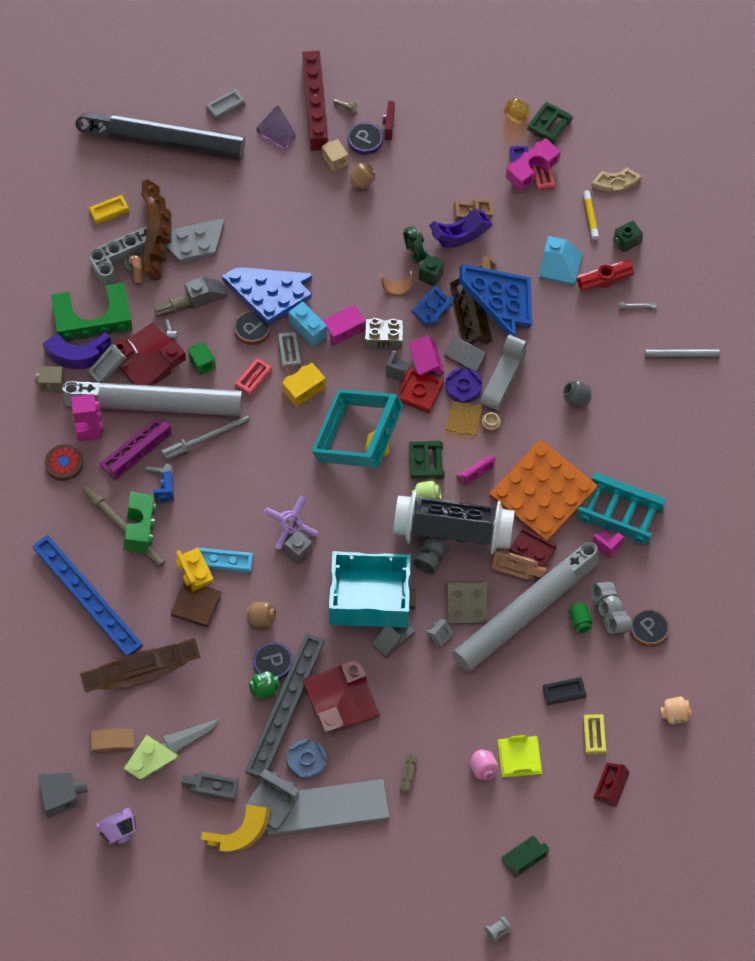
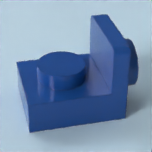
M164 471V479H161V489L153 490L155 501L165 503L174 500L172 471Z

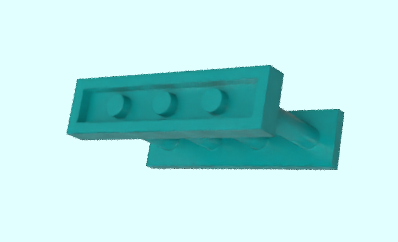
M594 472L591 480L598 485V489L591 495L586 509L579 506L576 518L580 519L583 523H590L614 533L618 532L622 536L633 539L638 544L649 545L652 534L647 531L656 512L662 514L666 498ZM601 492L612 495L604 515L593 512ZM619 499L630 502L622 522L611 518ZM639 505L648 509L640 529L629 525L636 507Z

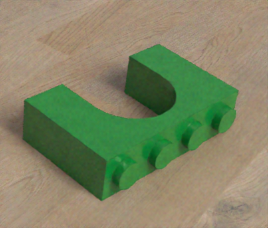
M125 283L106 285L109 300L108 310L103 316L94 320L82 319L74 313L70 292L51 294L57 333L64 341H71L72 339L102 335L105 332L109 334L133 330Z

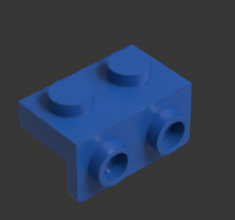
M434 285L410 312L425 327L430 324L435 325L441 319L440 314L443 311L447 312L452 307L451 302L454 300V297L450 296L448 298Z

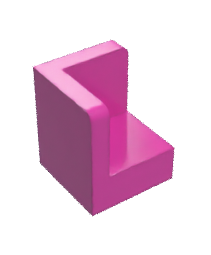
M604 530L600 535L595 534L593 536L592 543L596 544L597 548L610 558L622 546L624 536L617 532L613 537Z

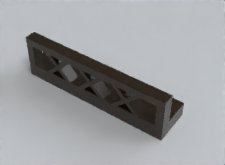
M459 277L451 282L450 286L454 297L462 340L471 345L477 341L488 344L492 342L486 311L464 287L458 293ZM466 298L467 302L463 309L461 308V303L463 299ZM469 313L470 319L468 324H465V317ZM473 329L474 336L468 339V334Z

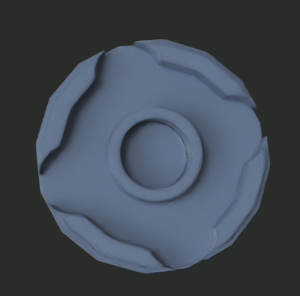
M307 739L297 741L289 749L287 755L288 768L293 775L301 779L315 778L323 773L326 767V751L316 741Z

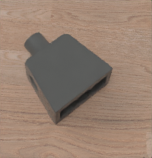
M69 772L38 775L47 818L78 806L76 795L88 792L86 781L73 783L72 775Z

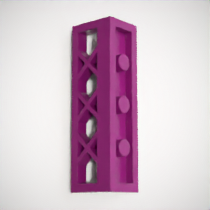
M155 418L100 463V467L116 481L172 435L171 425L167 421L162 423L158 418ZM157 425L158 427L150 433V430ZM144 438V439H142L139 443L136 444V441H137L138 439ZM125 450H129L122 456V452H124ZM113 461L114 463L108 467L107 465Z

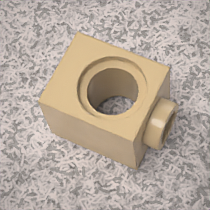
M338 139L329 141L322 146V157L332 172L348 165V153Z

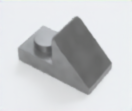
M409 624L408 628L384 627L373 642V646L387 658L415 635V630Z

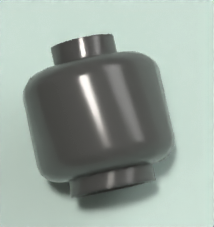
M578 380L568 382L563 389L565 401L578 408L588 404L592 398L590 387Z

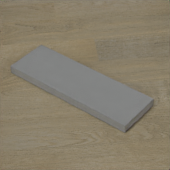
M384 780L299 790V800L278 829L267 826L268 836L389 820Z

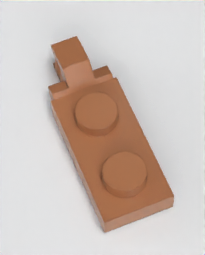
M500 549L495 551L491 569L527 580L529 578L534 579L535 576L542 578L546 575L547 568L538 565V562L533 559Z

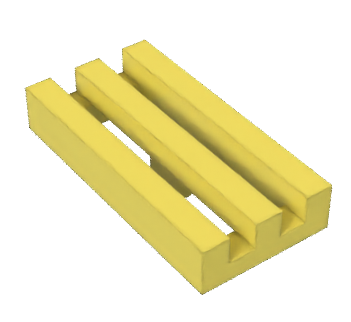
M603 714L583 715L586 755H590V753H594V755H598V753L606 754ZM595 719H599L601 748L597 746ZM588 720H591L593 748H590Z

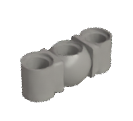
M612 582L593 583L590 587V595L595 600V604L598 605L599 613L605 618L604 623L606 624L607 631L610 634L629 632L632 628V621L627 612L623 611L622 601L616 597L618 593L616 592L615 585Z

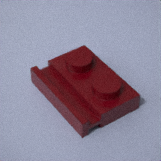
M523 527L521 533L510 547L509 552L533 559L538 562V565L545 567L553 552L557 549V545Z

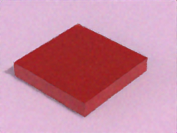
M409 367L397 395L403 404L430 413L442 389L444 380L428 374L419 376L417 370Z

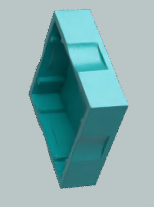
M333 552L329 625L408 628L411 555Z

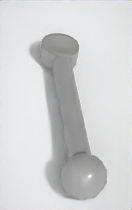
M620 302L618 306L620 309L632 307L655 310L657 303L625 304Z

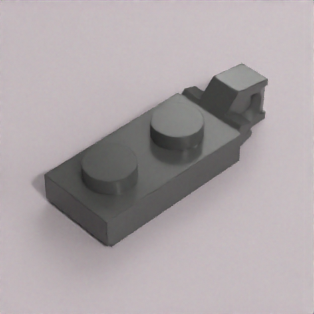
M199 772V774L194 773V776L183 775L181 781L182 787L190 788V792L232 801H235L239 784L238 779Z

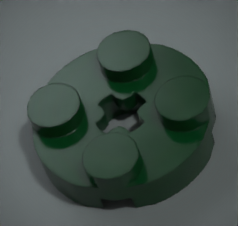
M414 226L405 228L403 238L407 250H411L413 253L410 255L415 263L424 261L427 251L422 245L424 242L422 233H417Z

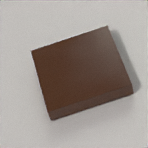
M183 582L171 611V616L208 628L221 597V591L206 586L192 591L190 585L186 586L185 582Z

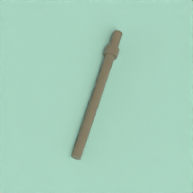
M88 485L85 486L83 492L91 499V502L97 508L100 507L125 532L127 523L105 503V499L100 494H96ZM148 546L146 554L159 567H162L165 561Z

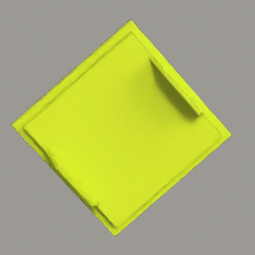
M526 735L511 736L508 739H497L502 778L542 774L537 736L526 737Z

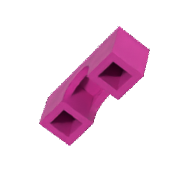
M546 138L541 142H537L530 151L524 152L517 161L511 162L507 166L506 179L521 192L534 182L535 171L531 167L540 166L547 172L560 162L561 151Z
M94 394L71 397L78 442L101 439L100 431H104L99 401H95Z

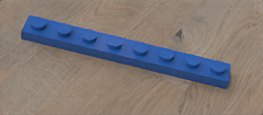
M49 535L32 546L38 556L125 656L134 654L143 648L140 640Z

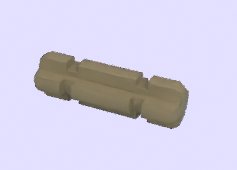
M407 754L406 764L404 765L399 789L403 793H409L411 790L417 756L413 754Z

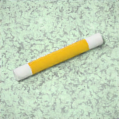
M584 191L583 196L591 236L593 240L599 239L591 194L590 191Z

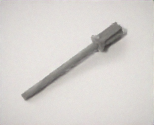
M249 416L240 418L186 443L181 439L179 443L161 451L163 458L168 460L184 452L187 454L189 453V447L248 422Z

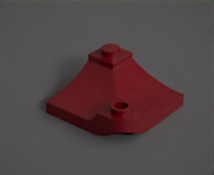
M154 323L149 324L127 339L121 338L113 344L118 349H122L120 351L126 357L118 367L133 385L154 386L169 376L173 368L186 361L183 349L175 340L168 338Z
M358 661L343 663L336 668L302 680L324 735L380 716L369 688L365 671ZM355 667L357 672L351 673L350 668Z

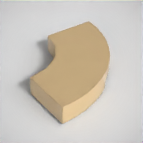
M627 167L618 173L601 171L592 182V187L606 192L624 191L635 186L642 176Z

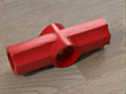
M629 260L613 265L603 264L598 270L577 276L578 286L582 292L597 287L607 288L615 281L634 276L633 265Z

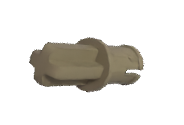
M188 294L175 299L169 298V301L155 305L154 312L157 316L171 311L176 312L177 309L190 306V298Z

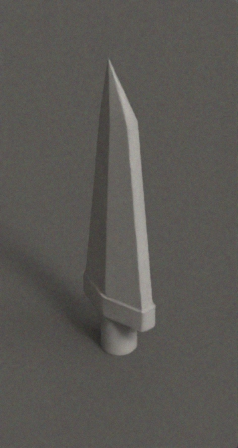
M220 718L163 736L165 743L162 745L176 753L213 730Z

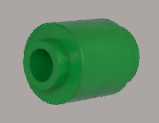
M581 602L571 605L568 612L577 633L591 630L593 622L587 605Z

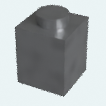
M296 531L284 543L285 554L298 565L312 553V542L299 531Z

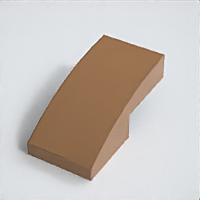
M475 198L473 202L455 201L453 205L455 220L463 219L474 208L485 211L488 218L494 215L492 200Z
M133 729L91 731V752L132 751L134 748Z

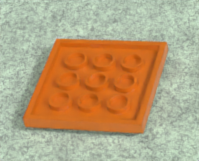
M540 439L489 494L497 502L500 501L506 510L515 511L514 516L535 534L549 541L577 512L579 506L581 507L598 489V485Z

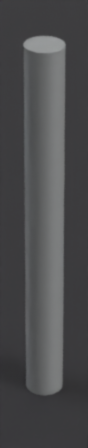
M720 349L645 350V357H720Z

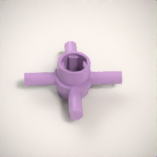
M299 496L293 511L279 513L268 507L265 508L264 514L278 520L282 530L275 548L282 550L289 534H294L296 531H301L314 538L317 536L318 531L304 525L299 515L307 500L306 497ZM295 518V521L292 524L293 526L290 527L289 524L286 523V521H292Z

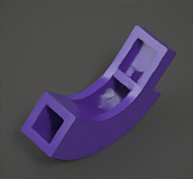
M475 208L458 222L443 224L433 221L429 225L432 230V236L444 248L458 247L471 242L493 226L485 211Z
M105 332L87 345L73 346L64 341L57 333L43 343L44 353L54 363L69 369H85L92 367L101 357L100 354H103L110 347L111 339Z

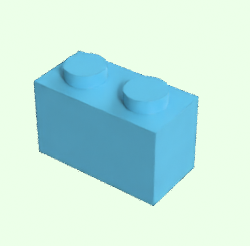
M301 302L289 311V324L312 347H315L327 338V325L304 302Z

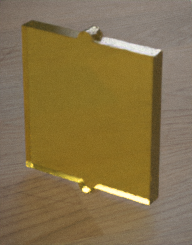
M452 401L445 431L459 433V435L476 436L482 406L472 405L469 402Z

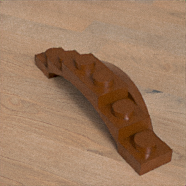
M146 179L142 181L141 192L147 209V234L142 261L144 274L157 281L161 279V263L166 261V245L172 242L171 211L165 208V199L159 195V186Z
M192 638L176 644L172 643L158 648L154 647L118 658L116 661L99 665L97 668L80 672L79 674L85 693L97 689L110 690L154 680L184 666L188 661L201 657L196 639Z

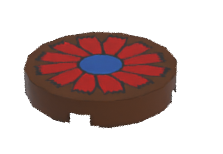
M63 444L55 446L47 453L45 458L48 474L52 478L61 481H67L72 477L75 478L83 468L82 454L72 445Z

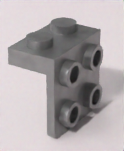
M264 769L260 775L261 783L244 806V810L246 812L247 805L271 808L268 826L278 829L299 800V789L293 782L282 780L276 772H269Z

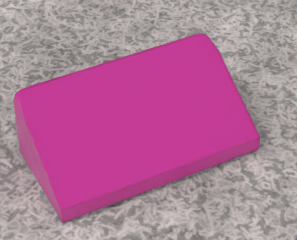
M495 456L484 457L457 474L456 477L463 486H466L494 468Z

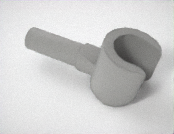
M166 319L167 337L177 342V331H172L170 321Z
M165 464L162 469L146 466V471L159 473L163 477L164 471L174 472V470H171L173 467L169 464Z

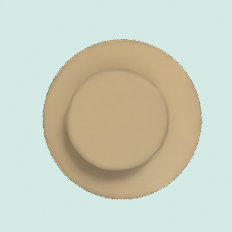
M489 412L482 418V426L489 431L498 429L501 424L500 417L494 412Z

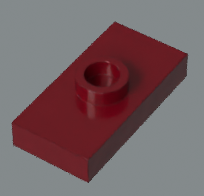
M388 100L387 115L383 114V125H386L385 140H391L393 135L395 102Z

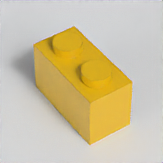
M313 363L301 367L297 373L287 376L282 382V392L295 407L326 388L325 376Z

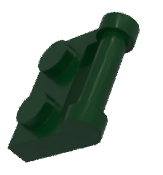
M545 102L527 126V130L543 139L546 138L554 145L559 134L567 124L571 123L573 117L562 109ZM558 117L562 120L552 133L548 132Z
M442 441L409 442L410 479L434 478L440 480L445 478V472L442 469ZM428 450L434 451L435 469L429 470Z

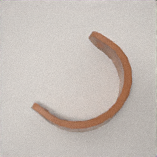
M410 271V276L403 281H390L381 274L383 289L394 296L407 294L413 286V272Z

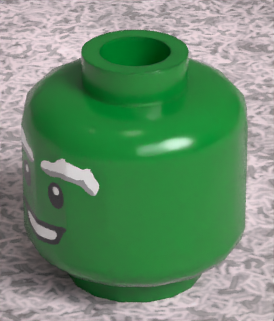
M269 671L254 674L252 680L249 681L252 696L259 700L275 696L276 689L279 688L277 676L273 677Z

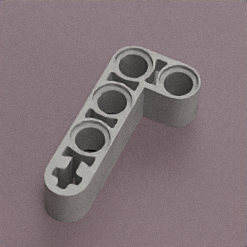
M147 226L90 251L91 268L102 285H111L114 282L113 266L124 262L128 255L143 254Z
M508 335L504 344L503 355L483 393L481 405L499 411L526 355L527 341Z

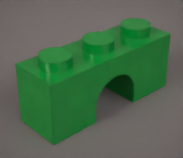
M130 492L126 519L136 520L139 523H127L123 550L146 553L147 547L152 545L153 535L149 533L154 528L155 519L151 518V514L155 515L156 503H153V495Z

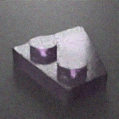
M278 105L256 127V131L283 149H286L296 138V133Z

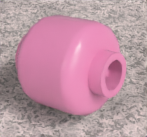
M481 749L471 755L469 765L477 779L490 780L495 777L499 765L492 752Z

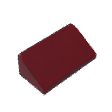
M606 763L593 797L595 800L611 806L618 805L630 773L625 765Z

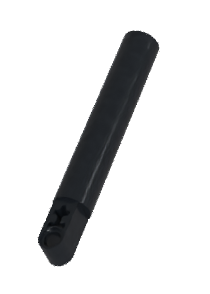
M84 112L75 122L76 128L84 133L240 161L242 160L245 147V136L114 114L110 116ZM82 119H86L89 125H85Z

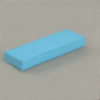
M199 548L209 569L251 573L253 553Z

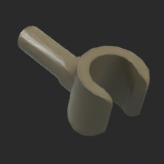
M336 99L333 101L334 104L345 108L349 114H353L358 110L356 107L358 104L354 100L348 104Z

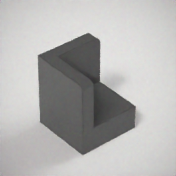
M392 351L386 364V376L403 382L410 363L396 359L397 352Z

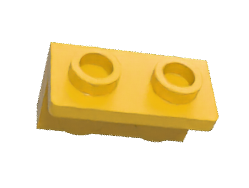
M199 547L181 554L180 550L176 551L177 559H175L177 568L179 570L182 569L184 572L182 577L186 586L190 585L192 591L214 583L213 576Z

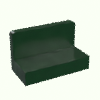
M532 836L503 855L502 861L516 878L547 857L550 848L545 842L540 844L537 838Z

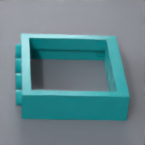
M338 389L311 452L318 462L378 468L404 404L397 394ZM348 405L384 408L366 453L329 450Z

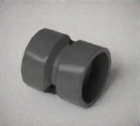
M428 537L423 542L420 548L421 551H418L413 564L424 573L435 574L440 561L443 560L448 549L441 541Z

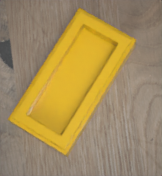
M123 195L89 207V212L96 225L130 212Z

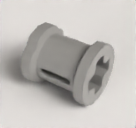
M503 916L500 917V921L492 926L485 927V931L493 943L498 942V939L503 935L512 933L510 924Z

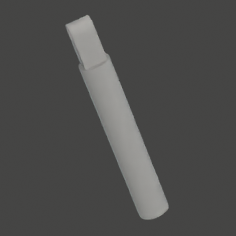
M76 381L66 382L62 387L64 403L72 407L71 397L94 394L95 401H99L100 408L226 416H241L242 391Z
M591 542L584 543L452 651V656L456 663L464 671L471 672L578 583L581 578L599 564L600 560L596 544Z

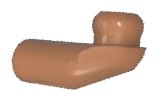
M131 256L128 262L130 266H133V282L142 283V260L139 256Z

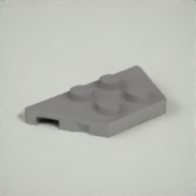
M224 219L172 229V242L166 245L167 251L173 254L179 263L216 256L217 245L221 238L222 228L224 227Z

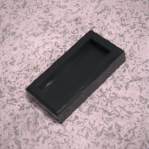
M582 677L545 684L542 687L547 706L585 698L587 695Z

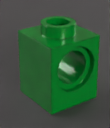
M205 342L195 344L188 349L189 360L199 376L216 368L215 358Z

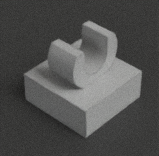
M444 619L434 622V627L431 630H427L429 637L439 647H442L454 634Z

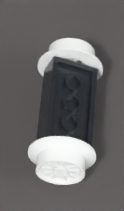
M415 490L411 497L398 496L393 534L405 535L408 544L411 543L413 532L414 535L423 538L429 536L436 537L439 540H456L460 543L474 542L478 545H490L493 535L491 555H493L497 548L510 549L515 511L504 510L501 502L498 501L496 518L494 520L495 507L419 497L417 502V490Z

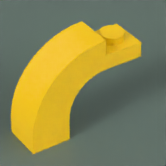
M247 805L244 822L237 831L227 835L202 832L201 840H206V845L219 847L220 843L219 851L223 852L244 850L257 842L265 832L269 823L271 808Z

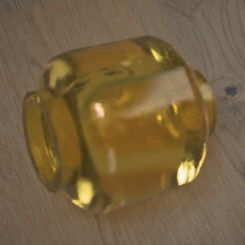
M518 98L509 99L503 110L505 118L517 124H520L523 120L527 121L531 111L528 110V103Z

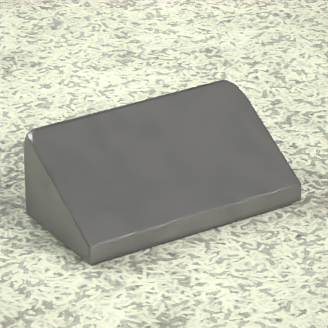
M454 336L444 354L445 357L467 369H473L475 372L479 370L486 360V353L457 336Z

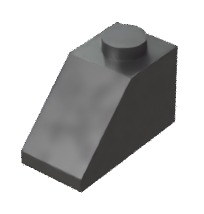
M200 277L185 283V291L190 298L193 309L227 297L220 280Z

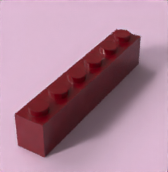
M320 50L302 52V65L311 151H319L328 142Z

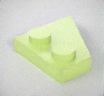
M146 735L124 769L140 780H143L150 776L151 773L164 768L163 766L171 761H176L179 756Z

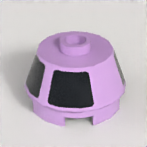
M130 808L124 809L96 823L99 829L98 833L109 844L117 841L119 844L130 840L129 835L137 832L135 814H132Z

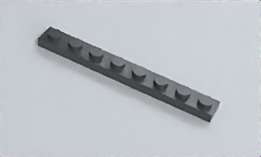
M305 634L245 770L247 775L260 779L264 769L269 771L305 689L302 680L310 677L323 648L324 639Z

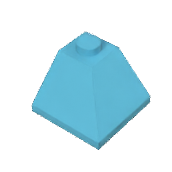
M548 236L539 278L575 286L583 253L566 239Z

